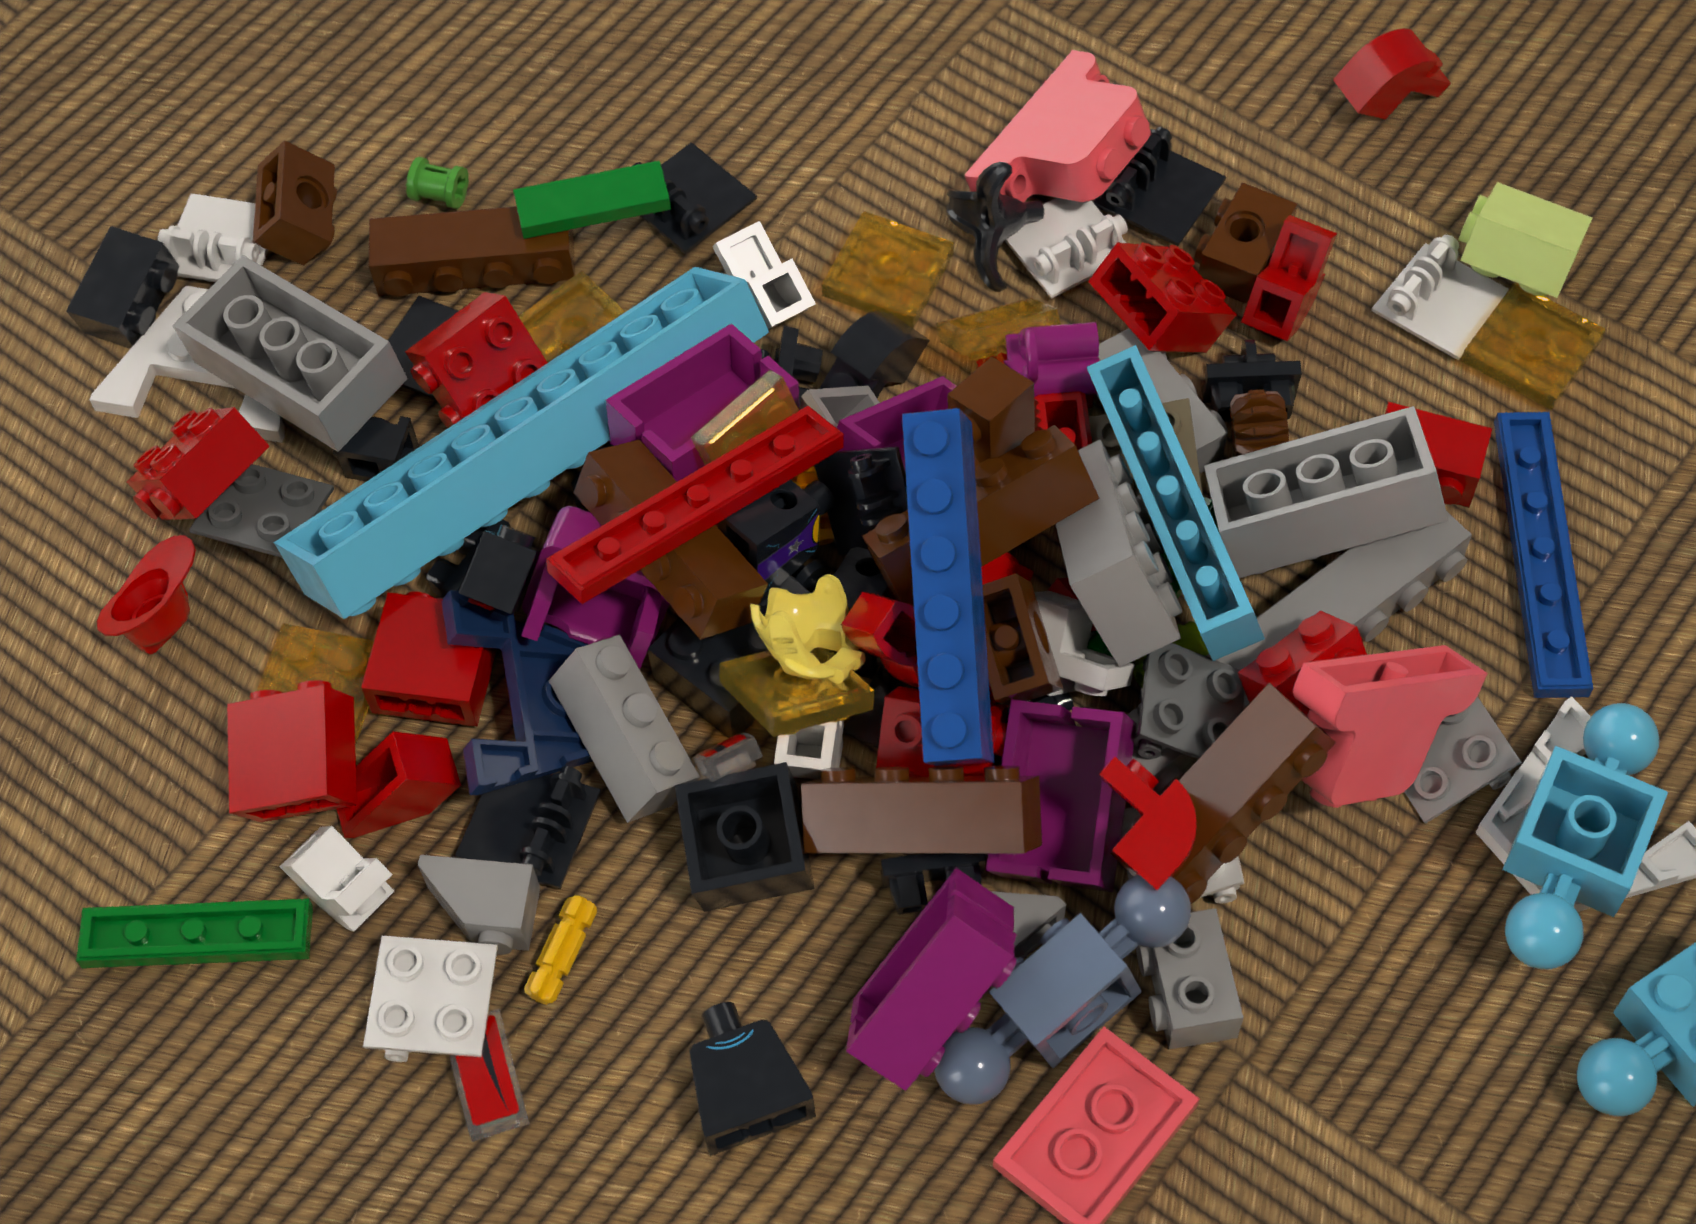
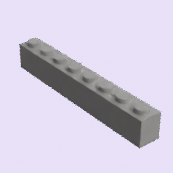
M1447 512L1448 521L1377 540L1367 545L1352 547L1257 617L1265 637L1264 640L1219 658L1217 661L1242 670L1254 661L1263 650L1274 646L1298 628L1302 621L1314 616L1319 611L1357 626L1361 639L1365 642L1371 641L1387 626L1389 617L1401 608L1405 612L1412 610L1424 599L1431 585L1439 579L1443 582L1450 581L1464 568L1467 563L1465 553L1472 534ZM1246 693L1244 696L1243 710L1249 705ZM1137 708L1127 714L1137 723L1135 734L1138 732L1139 724ZM1135 744L1133 746L1132 758L1137 760L1159 780V783L1153 788L1159 796L1175 779L1179 781L1184 773L1198 760L1170 748L1161 750V756L1158 758H1144L1138 754L1139 748Z

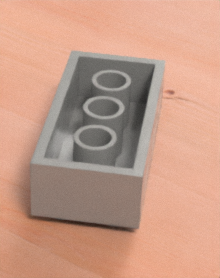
M244 255L172 325L196 364L337 452L344 447L408 379L388 340Z
M1414 406L1204 465L1219 533L1239 578L1261 574L1275 568L1316 559L1326 554L1359 545H1367L1377 540L1421 530L1428 526L1448 521L1437 471Z
M1100 439L1078 450L1099 499L1056 523V528L1070 586L1116 663L1121 667L1181 639L1175 616L1183 612L1177 596L1170 585L1173 582L1172 575L1161 555L1164 552L1163 545L1153 527V522L1142 496L1136 497L1130 487L1133 480L1120 454L1110 457Z

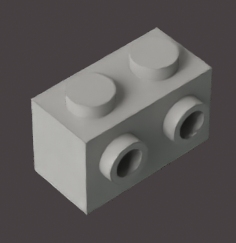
M1216 908L1191 912L1190 921L1184 933L1175 942L1159 948L1136 947L1141 975L1143 977L1151 975L1156 994L1149 996L1152 1024L1155 1031L1164 1030L1168 1050L1238 1038L1244 1017Z

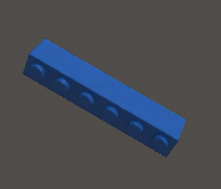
M960 408L902 414L924 763L935 767L994 763L972 422Z

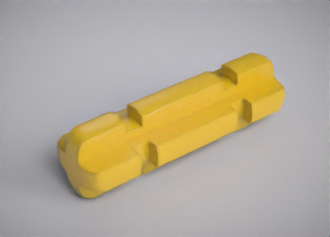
M578 895L566 899L558 915L562 921L560 924H554L536 962L539 969L537 972H531L524 987L525 994L528 997L545 1005L554 1003L557 1000L564 985L561 978L563 975L568 976L585 940L586 934L583 930L585 927H591L597 914V906L594 903Z

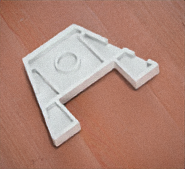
M185 286L149 327L145 335L141 336L92 393L89 400L95 411L138 418L154 378L157 375L235 388L196 364L172 326L208 289ZM245 395L239 413L264 440L282 443L285 437V426L282 417Z
M1572 696L1563 703L1556 717L1540 736L1519 770L1515 772L1478 826L1476 834L1503 864L1506 862L1537 784L1555 746L1580 756L1586 754L1583 745V733L1591 716ZM1689 821L1645 851L1626 898L1696 878V828ZM1514 875L1531 895L1540 893L1541 886ZM1577 901L1574 905L1577 912L1591 908Z

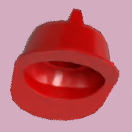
M185 535L172 536L161 541L148 551L136 565L120 590L101 610L96 621L97 630L105 636L123 635L142 652L147 654L156 653L183 626L190 614L188 593L183 581L194 562L196 552L194 542Z

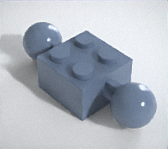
M1137 874L1130 878L1119 890L1114 907L1115 919L1099 933L1081 913L1072 921L1064 918L1050 927L1040 940L1043 946L1026 960L1022 957L1017 958L1016 965L1005 983L998 989L993 988L989 991L1005 1014L987 1030L978 1027H968L961 1034L954 1031L944 1043L945 1052L934 1070L937 1082L942 1090L950 1098L964 1104L975 1105L990 1101L1003 1090L1009 1079L1011 1068L1010 1056L1028 1041L1031 1042L1048 1064L1055 1068L1142 992L1129 967L1122 959L1137 946L1147 948L1164 947L1175 942L1184 933L1190 921L1191 905L1188 894L1183 886L1171 877L1157 891Z

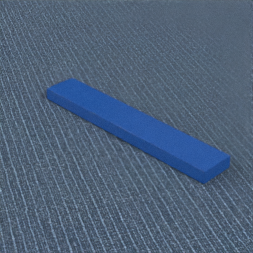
M1550 412L1497 413L1494 428L1534 698L1590 697L1593 690V682Z

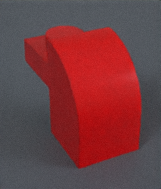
M1408 28L1389 31L1367 43L1333 79L1358 113L1387 119L1411 91L1439 98L1451 84L1440 70L1443 64L1439 57L1426 48L1412 29Z
M1289 215L1284 220L1268 267L1256 278L1241 323L1288 341L1298 331L1315 301L1325 277L1323 271L1337 233Z
M1114 757L1099 775L1108 786L1138 811L1142 817L1116 844L1112 851L1136 874H1139L1158 891L1184 865L1192 852L1197 832L1195 808L1187 790L1177 779L1159 796L1153 790L1159 783V780L1134 758L1127 765H1124L1117 757Z

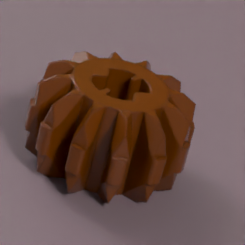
M1264 389L1234 395L1230 403L1233 457L1289 442L1285 400L1278 391L1264 392Z

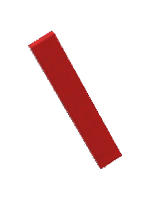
M806 406L546 558L547 572L581 604H584L844 448V434L810 406Z

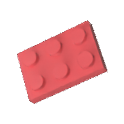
M1103 1026L993 1159V1168L1062 1223L1104 1224L1198 1107L1200 1098Z

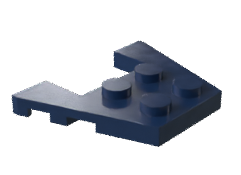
M450 590L442 600L447 642L449 645L498 648L502 650L516 741L471 739L463 748L469 794H484L559 772L563 766L573 768L593 762L549 683L550 678L576 648L589 644L569 638L566 632L545 624L542 627L538 641L523 637L521 635L525 624L516 621L514 613L509 614L494 607L490 611L468 602L469 597L460 594L459 591Z

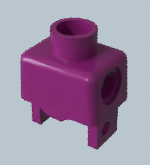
M574 506L563 507L557 513L546 538L522 603V609L528 616L521 636L538 641L544 622L560 628L567 633L569 638L587 644L620 635L640 670L648 648L655 641L669 603L639 570L586 603L581 604L547 572L546 558L602 525L589 511Z

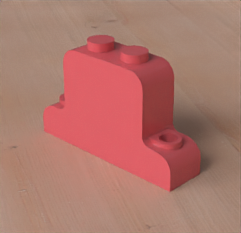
M1072 50L966 172L964 177L971 192H976V182L983 170L993 163L1005 162L1012 166V174L1000 190L1002 195L1019 199L1022 202H1025L1028 197L1035 194L1077 202L1091 201L1101 196L1149 139L1151 135L1149 122L1146 119L1138 94L1134 88L1110 84L1108 78L1105 75H1101L1095 56L1092 53Z
M1446 645L1303 663L1293 688V695L1296 700L1310 709L1308 718L1336 742L1328 751L1327 759L1322 767L1313 775L1302 779L1304 783L1311 787L1310 795L1312 798L1323 805L1337 808L1342 805L1363 801H1375L1405 792L1416 780L1441 722L1449 715L1463 712L1475 701L1488 673Z

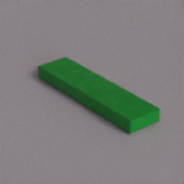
M310 899L83 908L76 962L81 968L309 959L313 905Z

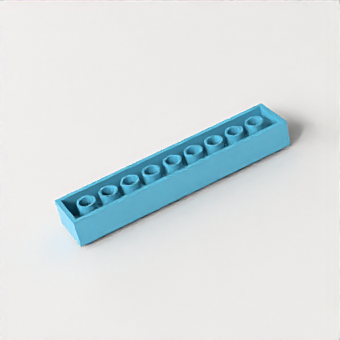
M698 267L690 269L275 541V546L303 593L343 619L348 616L360 615L376 603V597L391 587L404 585L415 579L421 572V567L437 556H445L458 550L464 544L465 537L480 527L491 526L501 521L507 515L508 508L523 498L534 497L545 491L550 486L551 479L566 469L582 466L588 452H592L610 441L606 399L731 323L753 343L769 333L746 280Z

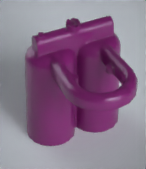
M1096 322L1023 328L1018 334L1006 335L1008 360H1004V364L1034 382V398L1038 394L1081 391L1086 395L1098 394L1087 370V366L1100 361L1098 357L1099 338Z

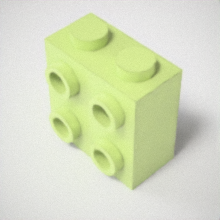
M1497 182L1489 197L1479 195L1473 211L1469 213L1458 241L1464 242L1467 245L1460 261L1471 265V268L1480 275L1491 278L1501 276L1517 282L1524 291L1536 296L1551 295L1558 298L1592 221V217Z

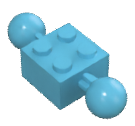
M1626 703L1611 704L1599 709L1591 716L1583 733V745L1589 759L1555 746L1502 870L1542 887L1540 893L1529 895L1518 901L1510 910L1505 923V936L1510 950L1521 962L1537 969L1558 968L1571 961L1578 953L1582 945L1584 932L1580 915L1574 908L1576 901L1614 917L1632 887L1668 794L1663 789L1629 776L1639 773L1648 767L1654 760L1659 748V733L1655 722L1644 710L1637 706Z
M1696 942L1629 987L1614 1010V1015L1636 1039L1635 1042L1621 1038L1604 1039L1590 1046L1582 1055L1577 1068V1083L1582 1096L1594 1109L1611 1116H1627L1642 1110L1651 1101L1656 1091L1657 1072L1659 1070L1664 1072L1692 1107L1696 1105Z

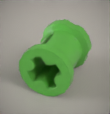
M416 157L407 175V196L410 200L415 201L428 198L446 202L447 207L459 209L466 197L469 183L468 170L460 166H454L453 169L430 164L427 158Z

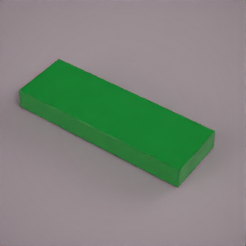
M660 160L513 189L524 239L671 210Z

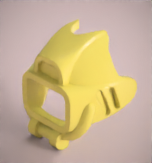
M830 574L822 576L818 579L814 592L807 594H793L785 589L770 588L765 616L760 612L759 605L750 603L754 627L771 655L779 661L785 673L812 680L828 678L833 683L840 684L848 678L850 670H857L865 663L864 652H860L859 648L851 643L841 626V623L849 613V607L843 586L837 577ZM821 647L837 651V653L827 662L820 663L810 651Z

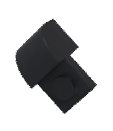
M880 311L867 313L855 321L833 347L831 353L836 355L837 359L819 389L869 386L876 398H878L887 382L905 383L930 340L891 313Z

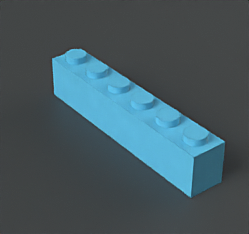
M1132 346L1087 366V370L1212 660L1215 661L1264 640L1265 637L1137 346Z

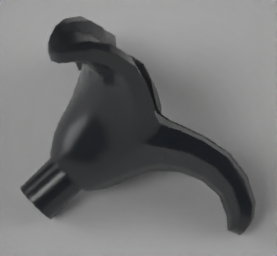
M1005 162L993 163L983 170L976 182V192L957 191L956 189H948L947 196L949 197V203L946 205L947 215L950 221L958 228L975 237L974 262L976 271L985 285L995 291L1006 290L1008 285L1002 279L997 266L998 250L1002 243L1018 232L1026 222L1042 220L1044 217V207L1041 201L1022 202L1019 199L1000 194L1003 184L1012 174V166Z

